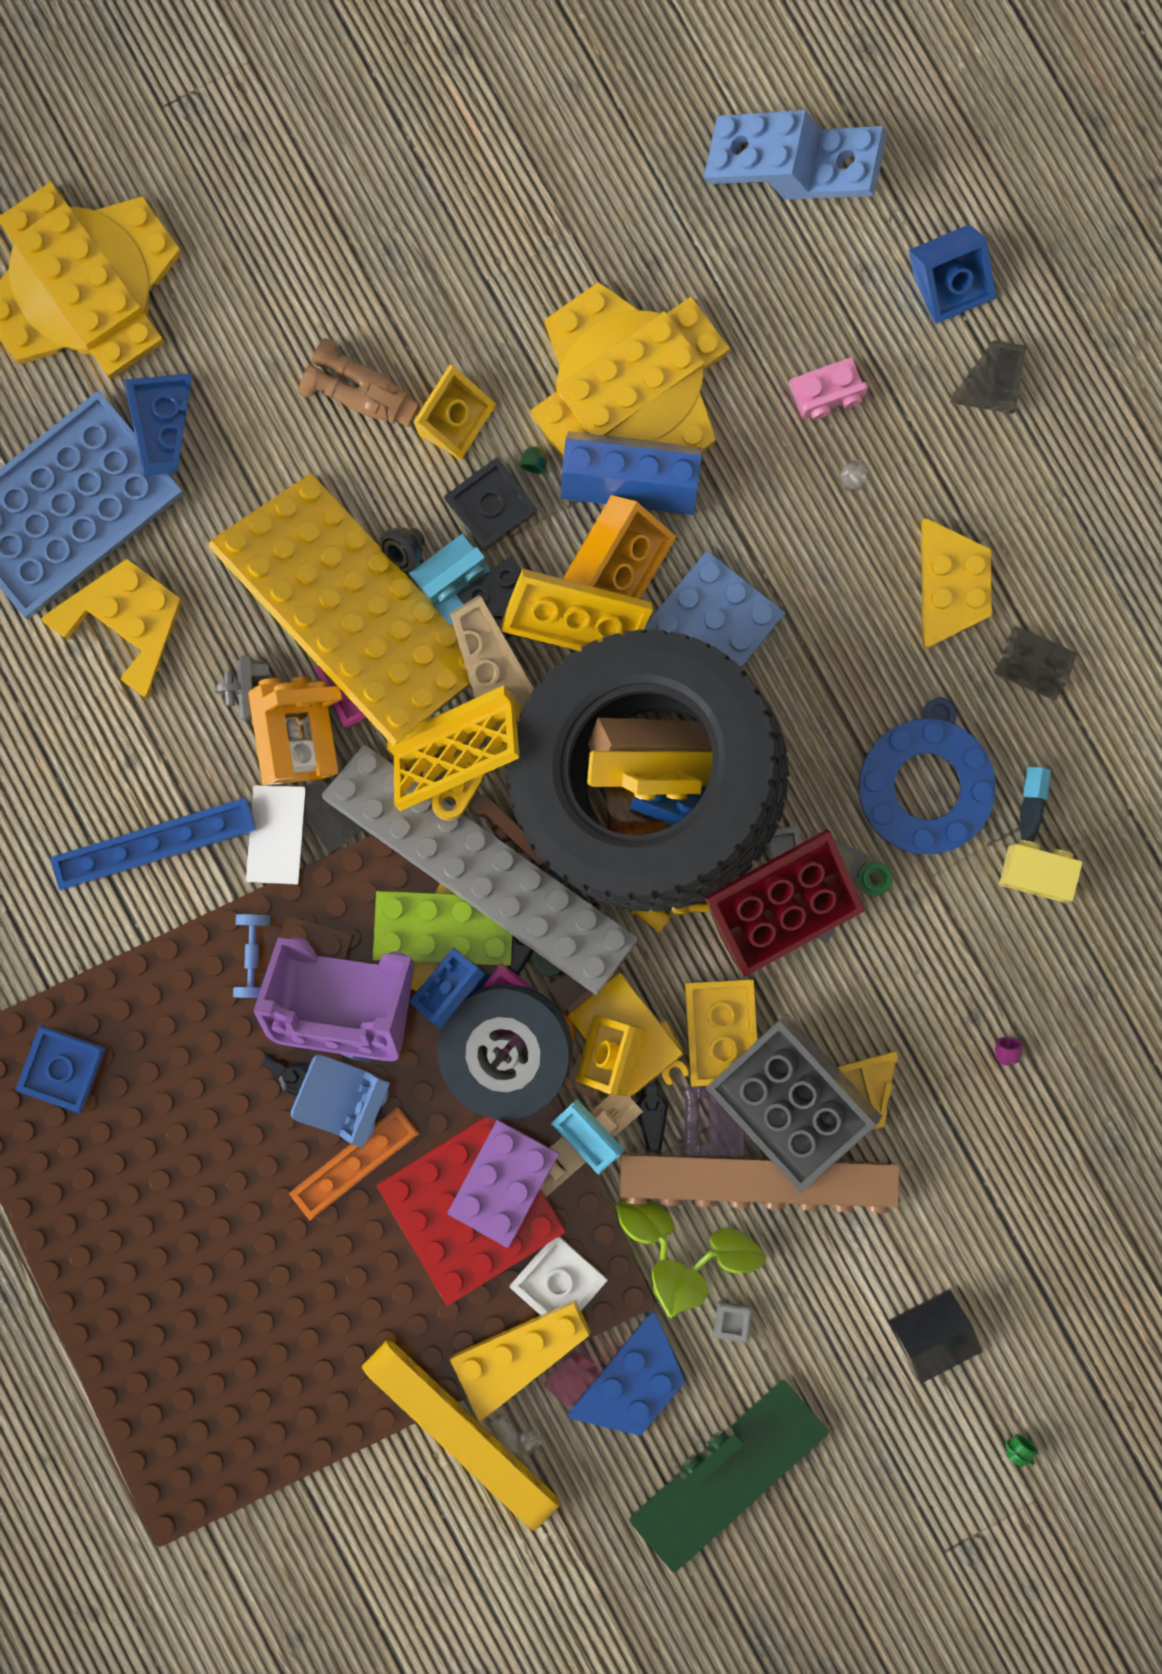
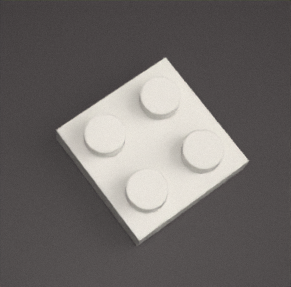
M559 1236L539 1250L509 1287L542 1315L576 1300L580 1311H582L608 1280Z

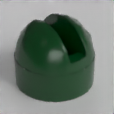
M530 446L523 452L519 466L531 473L544 474L548 458L542 448Z

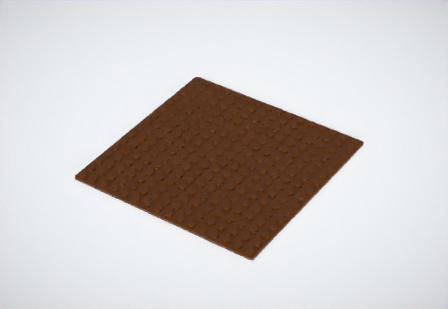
M370 835L299 869L298 884L269 883L0 1011V1203L152 1542L157 1547L164 1546L417 1423L366 1375L362 1368V1365L387 1339L395 1343L451 1397L460 1402L468 1397L449 1360L450 1357L457 1352L540 1316L537 1311L509 1287L539 1250L451 1305L446 1306L376 1186L485 1117L471 1111L459 1102L451 1093L442 1077L438 1062V1042L442 1028L440 1029L409 1003L399 1059L396 1061L371 1059L367 1063L337 1053L286 1046L273 1042L265 1035L253 1011L257 998L233 997V987H247L248 968H244L245 944H249V926L235 925L237 914L270 915V926H256V944H259L258 969H255L254 987L261 988L286 916L354 934L346 960L370 964L379 961L373 960L376 891L435 894L440 883L374 835ZM476 964L490 976L497 969L496 965ZM411 989L409 1001L417 991ZM39 1025L56 1029L107 1048L86 1106L81 1114L15 1091ZM525 1045L523 1054L528 1057L529 1052ZM484 1046V1047H483V1051H484L486 1060L488 1061V1058H487L488 1049H487L486 1046ZM501 1051L490 1065L496 1069L507 1055ZM268 1053L279 1060L281 1058L285 1059L289 1064L303 1063L308 1069L313 1057L317 1054H322L380 1076L390 1084L387 1101L380 1107L375 1118V1124L399 1106L420 1133L311 1220L306 1217L289 1193L348 1147L350 1143L339 1135L298 1122L291 1117V1110L297 1097L283 1092L279 1078L273 1077L271 1075L272 1071L261 1065ZM511 1068V1069H508V1070H505V1071H504V1070H498V1071H500V1072H502V1073H511V1074H512V1073H515V1072H516V1071H515L514 1069H512V1068ZM556 1094L546 1106L529 1116L500 1121L550 1147L562 1137L551 1123L564 1111V1108ZM556 1160V1163H557L562 1169H565V1168L560 1164V1162H559L558 1160ZM586 1162L547 1196L548 1201L567 1231L560 1237L608 1280L581 1311L591 1331L589 1336L583 1341L651 1309L655 1303L594 1171Z

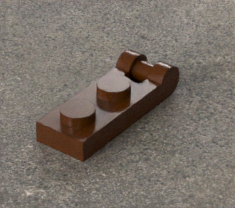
M483 794L473 797L470 803L471 809L478 817H488L495 824L491 830L503 842L507 843L511 839L520 848L517 853L531 863H536L540 868L545 864L525 839L522 833L523 830L493 801Z

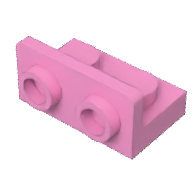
M852 357L792 378L788 383L802 420L812 417L813 420L821 419L829 415L831 409L842 405L844 409L854 407L863 401L862 398L865 397L868 390L867 383L861 382Z

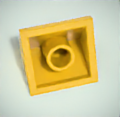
M449 365L414 420L418 435L462 460L496 406V403L454 365Z
M594 1015L575 1081L611 1095L627 1096L645 1029Z

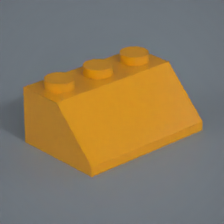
M611 495L563 579L641 599L677 536L637 501Z

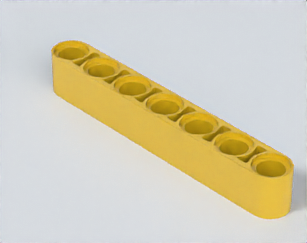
M387 1339L362 1365L366 1375L530 1529L536 1531L561 1505L556 1495L395 1343Z

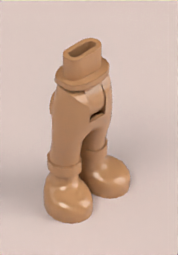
M327 338L322 339L313 354L312 363L320 368H328L335 371L336 374L358 384L359 387L356 388L309 364L302 377L299 394L309 398L318 390L325 391L324 395L335 398L348 408L365 416L385 421L389 419L391 424L397 421L409 427L420 403L408 398V392L401 391L391 380L382 374L352 361L349 357L344 355L340 357L336 352L335 343Z

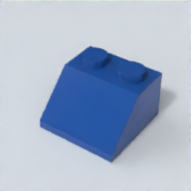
M970 224L909 250L914 280L936 324L996 299L987 238Z

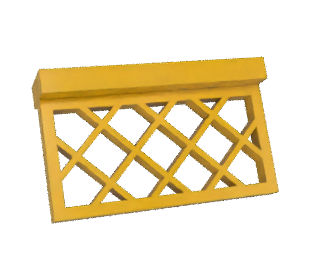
M504 685L425 721L394 746L387 740V749L394 755V802L399 811L519 758L516 721L522 707ZM502 725L498 731L492 730V729H494V728H496V727ZM487 736L491 737L492 739L483 751L479 750L478 748ZM472 739L468 745L463 744V742ZM502 742L507 743L508 750L493 755ZM457 750L463 751L454 764L448 763ZM442 752L439 758L433 757L434 755H437ZM473 755L478 757L472 766L464 769ZM428 763L433 764L424 778L419 776ZM413 765L409 772L405 771V768ZM443 768L448 770L443 779L434 782ZM414 782L419 783L412 793L406 795V792Z

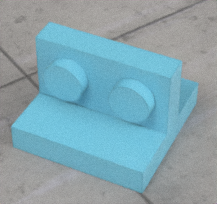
M462 533L416 567L409 575L439 614L451 625L453 622L450 612L463 605L456 594L489 572L490 569L486 565L485 557L477 547L473 548Z

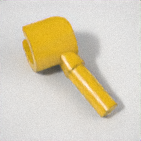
M694 903V905L680 909L672 907V910H669V912L674 916H679L686 913L710 912L708 904Z

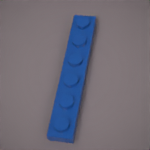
M242 798L50 857L58 889L63 891L256 832L257 829L248 799Z

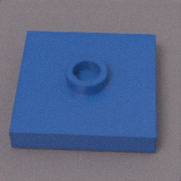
M39 1025L15 1091L81 1114L86 1106L107 1048L56 1029Z

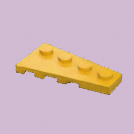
M576 1300L457 1352L449 1360L479 1422H481L587 1338L591 1331Z

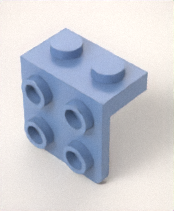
M317 1054L311 1061L294 1102L291 1117L298 1122L339 1135L350 1144L364 1148L366 1140L370 1139L374 1132L375 1118L378 1111L387 1101L390 1083L372 1072L322 1054Z

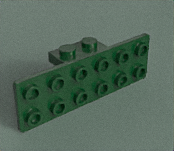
M782 1379L725 1431L721 1429L709 1439L708 1446L702 1452L692 1454L682 1464V1470L629 1517V1522L668 1568L675 1573L827 1436L828 1429L788 1383Z

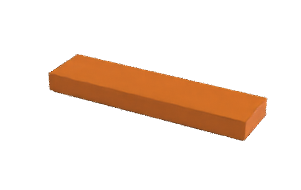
M398 1106L375 1124L374 1132L370 1139L366 1140L364 1148L350 1144L293 1189L289 1195L306 1217L311 1220L420 1133Z

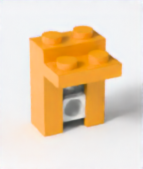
M310 676L292 678L290 683H280L279 678L259 681V686L250 690L248 695L262 784L273 785L325 780L339 774L328 707L342 700L340 688L338 686L327 687L324 680L311 681ZM293 749L300 753L301 763L294 759Z

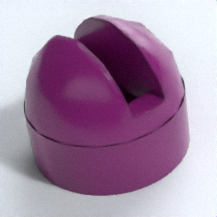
M1013 1037L998 1038L995 1043V1056L998 1062L1005 1066L1009 1062L1012 1065L1017 1064L1023 1054V1042Z

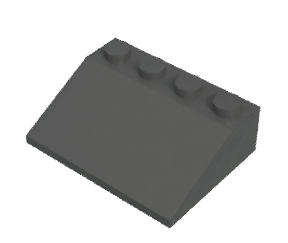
M788 1013L706 1087L707 1091L800 1193L876 1127L882 1118V1115Z

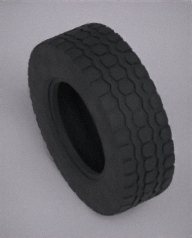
M647 629V633L643 630L625 631V635H620L619 633L603 637L601 642L595 640L581 647L582 651L578 653L574 651L561 660L563 664L559 667L556 665L544 676L546 680L543 683L539 682L530 694L532 697L530 702L526 701L519 714L520 722L516 721L519 758L510 762V766H507V783L511 787L508 791L511 806L516 809L513 812L518 825L523 830L522 833L531 848L552 871L577 889L601 902H606L608 905L622 909L629 908V910L646 912L650 909L653 912L672 910V907L680 909L694 905L696 900L699 903L705 901L706 895L716 892L719 888L733 882L735 878L746 874L753 867L751 863L754 860L758 861L767 849L765 846L767 841L771 843L778 829L776 823L781 821L784 812L785 802L783 801L787 799L789 784L787 776H789L788 756H786L787 748L784 736L781 733V727L771 707L753 680L728 655L714 646L711 647L706 642L694 637L690 639L688 635L670 631L668 634L665 630ZM665 710L685 714L706 727L712 745V771L703 796L691 812L671 827L652 834L625 835L602 827L593 814L587 792L591 752L588 742L597 719H628L644 712Z

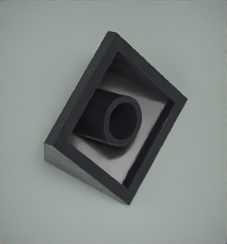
M950 1289L888 1320L921 1384L982 1353L975 1330Z

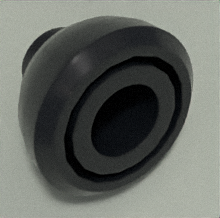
M396 527L382 533L380 537L381 552L386 553L387 557L395 565L399 566V569L403 572H411L417 567L422 557V545L425 543L424 536L418 529L411 528L409 530Z

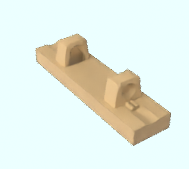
M609 1094L590 1111L613 1138L643 1112L628 1094L627 1096ZM563 1136L549 1148L560 1153L557 1160L565 1169H562L556 1162L554 1163L541 1188L546 1197L586 1163Z

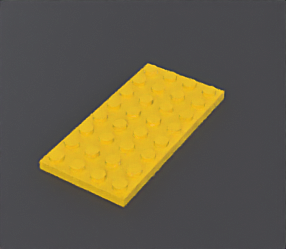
M312 473L210 540L209 548L393 746L471 686L453 624H448L426 595L399 569V566L395 565L387 557L386 553L381 552L380 546Z

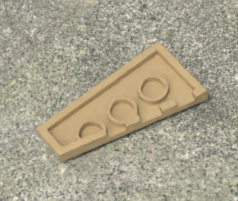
M479 595L450 612L474 699L504 685L523 708L526 701L530 702L532 698L530 694L534 688L485 602ZM500 725V726H498V727H496V728H494V729H492V730L498 731L502 725ZM489 736L486 737L487 744H488V743L491 741V739H492V738L489 737Z

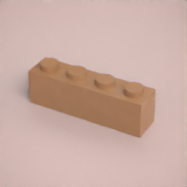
M598 718L588 742L591 751H712L706 727L699 721Z

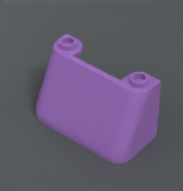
M278 937L253 1011L265 1035L278 1044L382 1061H396L399 1059L403 1044L414 963L412 957L397 951L383 955L379 965L317 956L310 943L303 938L292 937L286 939Z

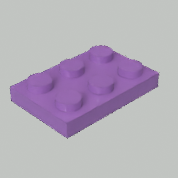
M497 1120L447 1214L501 1245L510 1248L560 1153L506 1123Z

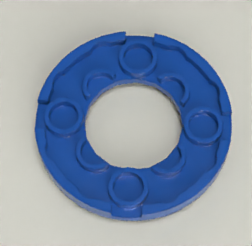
M937 719L912 720L898 725L882 735L872 746L863 761L858 781L861 808L873 830L881 838L900 850L923 855L953 850L973 838L986 823L991 813L996 791L992 763L981 744L961 727ZM918 754H935L946 759L955 768L960 779V794L956 804L946 815L935 820H921L909 815L899 805L895 796L894 780L899 768L907 759Z

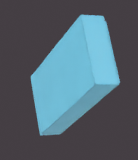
M578 1099L551 1123L598 1175L625 1151Z

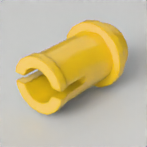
M651 909L648 912L631 910L630 913L632 916L634 914L638 915L655 929L657 933L662 930L672 917L665 911L653 912Z

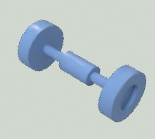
M237 914L235 925L249 926V944H245L244 968H248L247 987H233V997L258 998L261 988L254 987L255 969H258L259 944H256V926H270V915Z

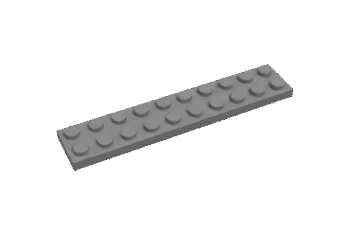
M365 744L322 793L323 800L596 996L638 942V938L464 814L454 821H445L438 818L432 809V797L399 811L394 802V765ZM414 782L406 792V795L412 793L419 783ZM443 802V807L445 809L449 810L454 808L447 802Z

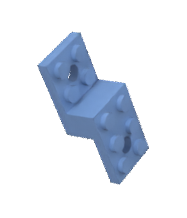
M806 110L720 115L716 118L704 179L709 184L768 182L784 200L875 196L888 132L883 126L821 129ZM748 142L747 148L739 155H736L738 147ZM855 156L852 164L846 169H841L845 159Z

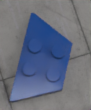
M651 1310L567 1412V1416L570 1419L641 1436L685 1383L683 1374L655 1311Z

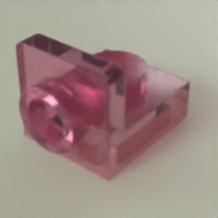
M569 1351L544 1382L543 1386L571 1408L589 1384H593L597 1379L596 1372L593 1371L595 1365L582 1353L575 1356Z

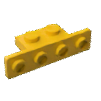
M593 750L590 752L587 783L592 787H624L633 792L635 798L653 800L656 794H666V797L671 799H687V794H701V786L708 785L712 771L713 754L712 751Z

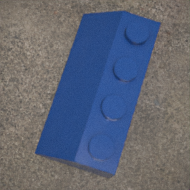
M568 431L563 458L561 499L606 504L610 496L614 495L637 501L647 510L693 515L702 448Z

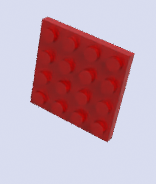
M484 1117L376 1185L446 1306L451 1305L567 1232L542 1189L537 1195L510 1248L501 1245L447 1214L494 1124L499 1119Z

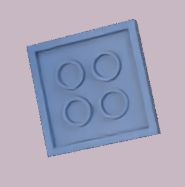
M706 551L648 621L644 631L647 633V629L665 630L668 634L672 631L688 635L690 639L694 637L710 644L711 647H716L742 668L781 620L785 612Z

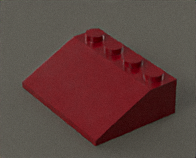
M829 829L822 831L733 880L726 886L719 888L716 892L705 896L719 935L731 959L744 977L865 911Z

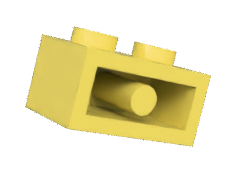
M1020 840L1019 844L1008 846L999 886L1062 903L1073 902L1082 866V861L1073 859V853L1059 849H1053L1052 853L1039 850L1040 844L1026 840Z

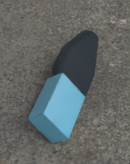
M1044 767L1027 768L1023 792L1025 799L1022 802L1020 813L1021 840L1034 842L1043 819L1044 801H1047L1050 769Z

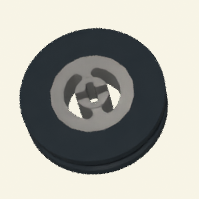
M514 984L492 985L468 996L444 1024L438 1042L440 1071L451 1093L471 1111L499 1120L523 1118L546 1106L564 1084L573 1060L572 1036L561 1011L552 1001L538 991ZM495 1030H511L518 1034L526 1043L529 1052L528 1057L523 1054L524 1046L520 1039L511 1049L509 1055L494 1069L490 1064L515 1035L513 1033L499 1035ZM484 1046H486L487 1049H488V1052H487L488 1061L486 1060V1057H485V1054H484V1051H483V1047H484ZM511 1068H512V1069H514L516 1072L511 1074V1073H502V1072H500V1071H498V1070H504V1071H505V1070H508V1069H511Z

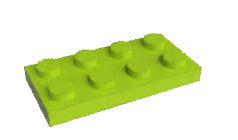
M376 891L373 960H380L383 955L397 951L412 957L413 962L440 963L454 947L475 964L500 965L502 963L505 966H511L512 935L457 895Z

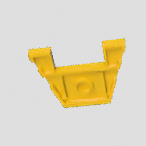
M126 559L45 614L40 620L68 640L86 615L91 613L141 651L120 680L147 699L152 691L151 685L156 671L158 672L161 665V656L167 640L169 641L182 600Z

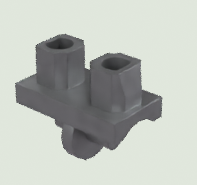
M241 655L239 657L240 660L237 661L238 683H234V672H224V683L215 685V693L225 695V706H235V694H238L240 721H250L252 714L248 692L252 690V683H259L261 680L269 679V663L251 661L250 655Z

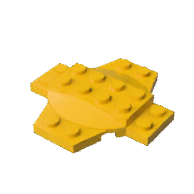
M50 181L0 215V225L14 243L9 269L0 279V340L19 365L58 354L60 349L69 348L77 350L82 354H92L109 379L112 380L165 343L147 318L150 308L148 302L149 291L153 285L158 286L182 252L142 196L93 211L87 208L69 207Z
M597 282L545 319V327L560 369L557 377L556 392L532 408L530 415L562 459L564 458L565 440L568 431L701 447L702 452L715 444L716 439L700 390L703 371L726 356L730 348L691 296L668 313L665 311L662 313L639 311Z

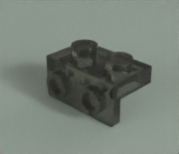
M1015 625L1009 635L1003 656L995 667L994 674L1055 700L1069 680L1077 652Z

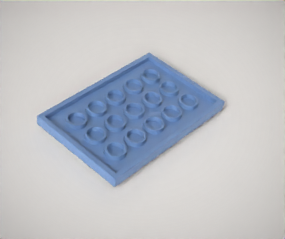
M99 390L0 468V588L27 620L31 619L184 495L183 491L169 474L143 476L135 433Z

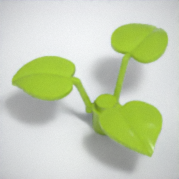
M626 1199L616 1203L615 1207L618 1210L619 1222L632 1239L644 1244H653L658 1240L661 1243L660 1261L654 1265L652 1270V1290L654 1295L660 1300L669 1318H673L683 1311L698 1307L706 1300L709 1293L708 1285L698 1271L711 1258L717 1257L719 1265L724 1270L738 1274L755 1271L763 1266L766 1261V1256L762 1249L749 1236L733 1228H720L713 1232L710 1237V1244L713 1250L708 1251L691 1269H686V1266L678 1261L666 1260L668 1239L665 1235H669L674 1231L675 1224L670 1214L663 1207L647 1200V1204H627Z

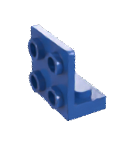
M453 947L426 982L418 989L409 1003L430 1022L441 1029L459 1005L468 996L480 990L491 976Z

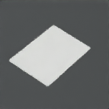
M253 786L251 812L257 831L249 834L246 882L298 884L305 787Z

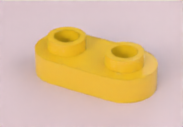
M471 757L464 769L472 766L477 759ZM484 774L433 796L431 803L435 815L445 821H454L460 818L481 786ZM447 799H452L456 805L453 809L448 810L443 807V802Z

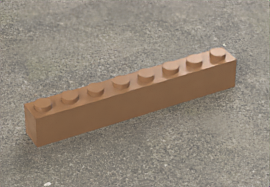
M622 1153L620 1155L619 1196L620 1198H626L627 1204H647L648 1198L661 1199V1205L680 1206L681 1200H695V1206L715 1207L716 1201H730V1207L750 1208V1202L764 1203V1208L785 1209V1203L799 1204V1210L818 1211L819 1205H833V1211L854 1212V1206H868V1212L888 1213L889 1207H898L899 1165L894 1162L837 1160L800 1193L769 1158Z

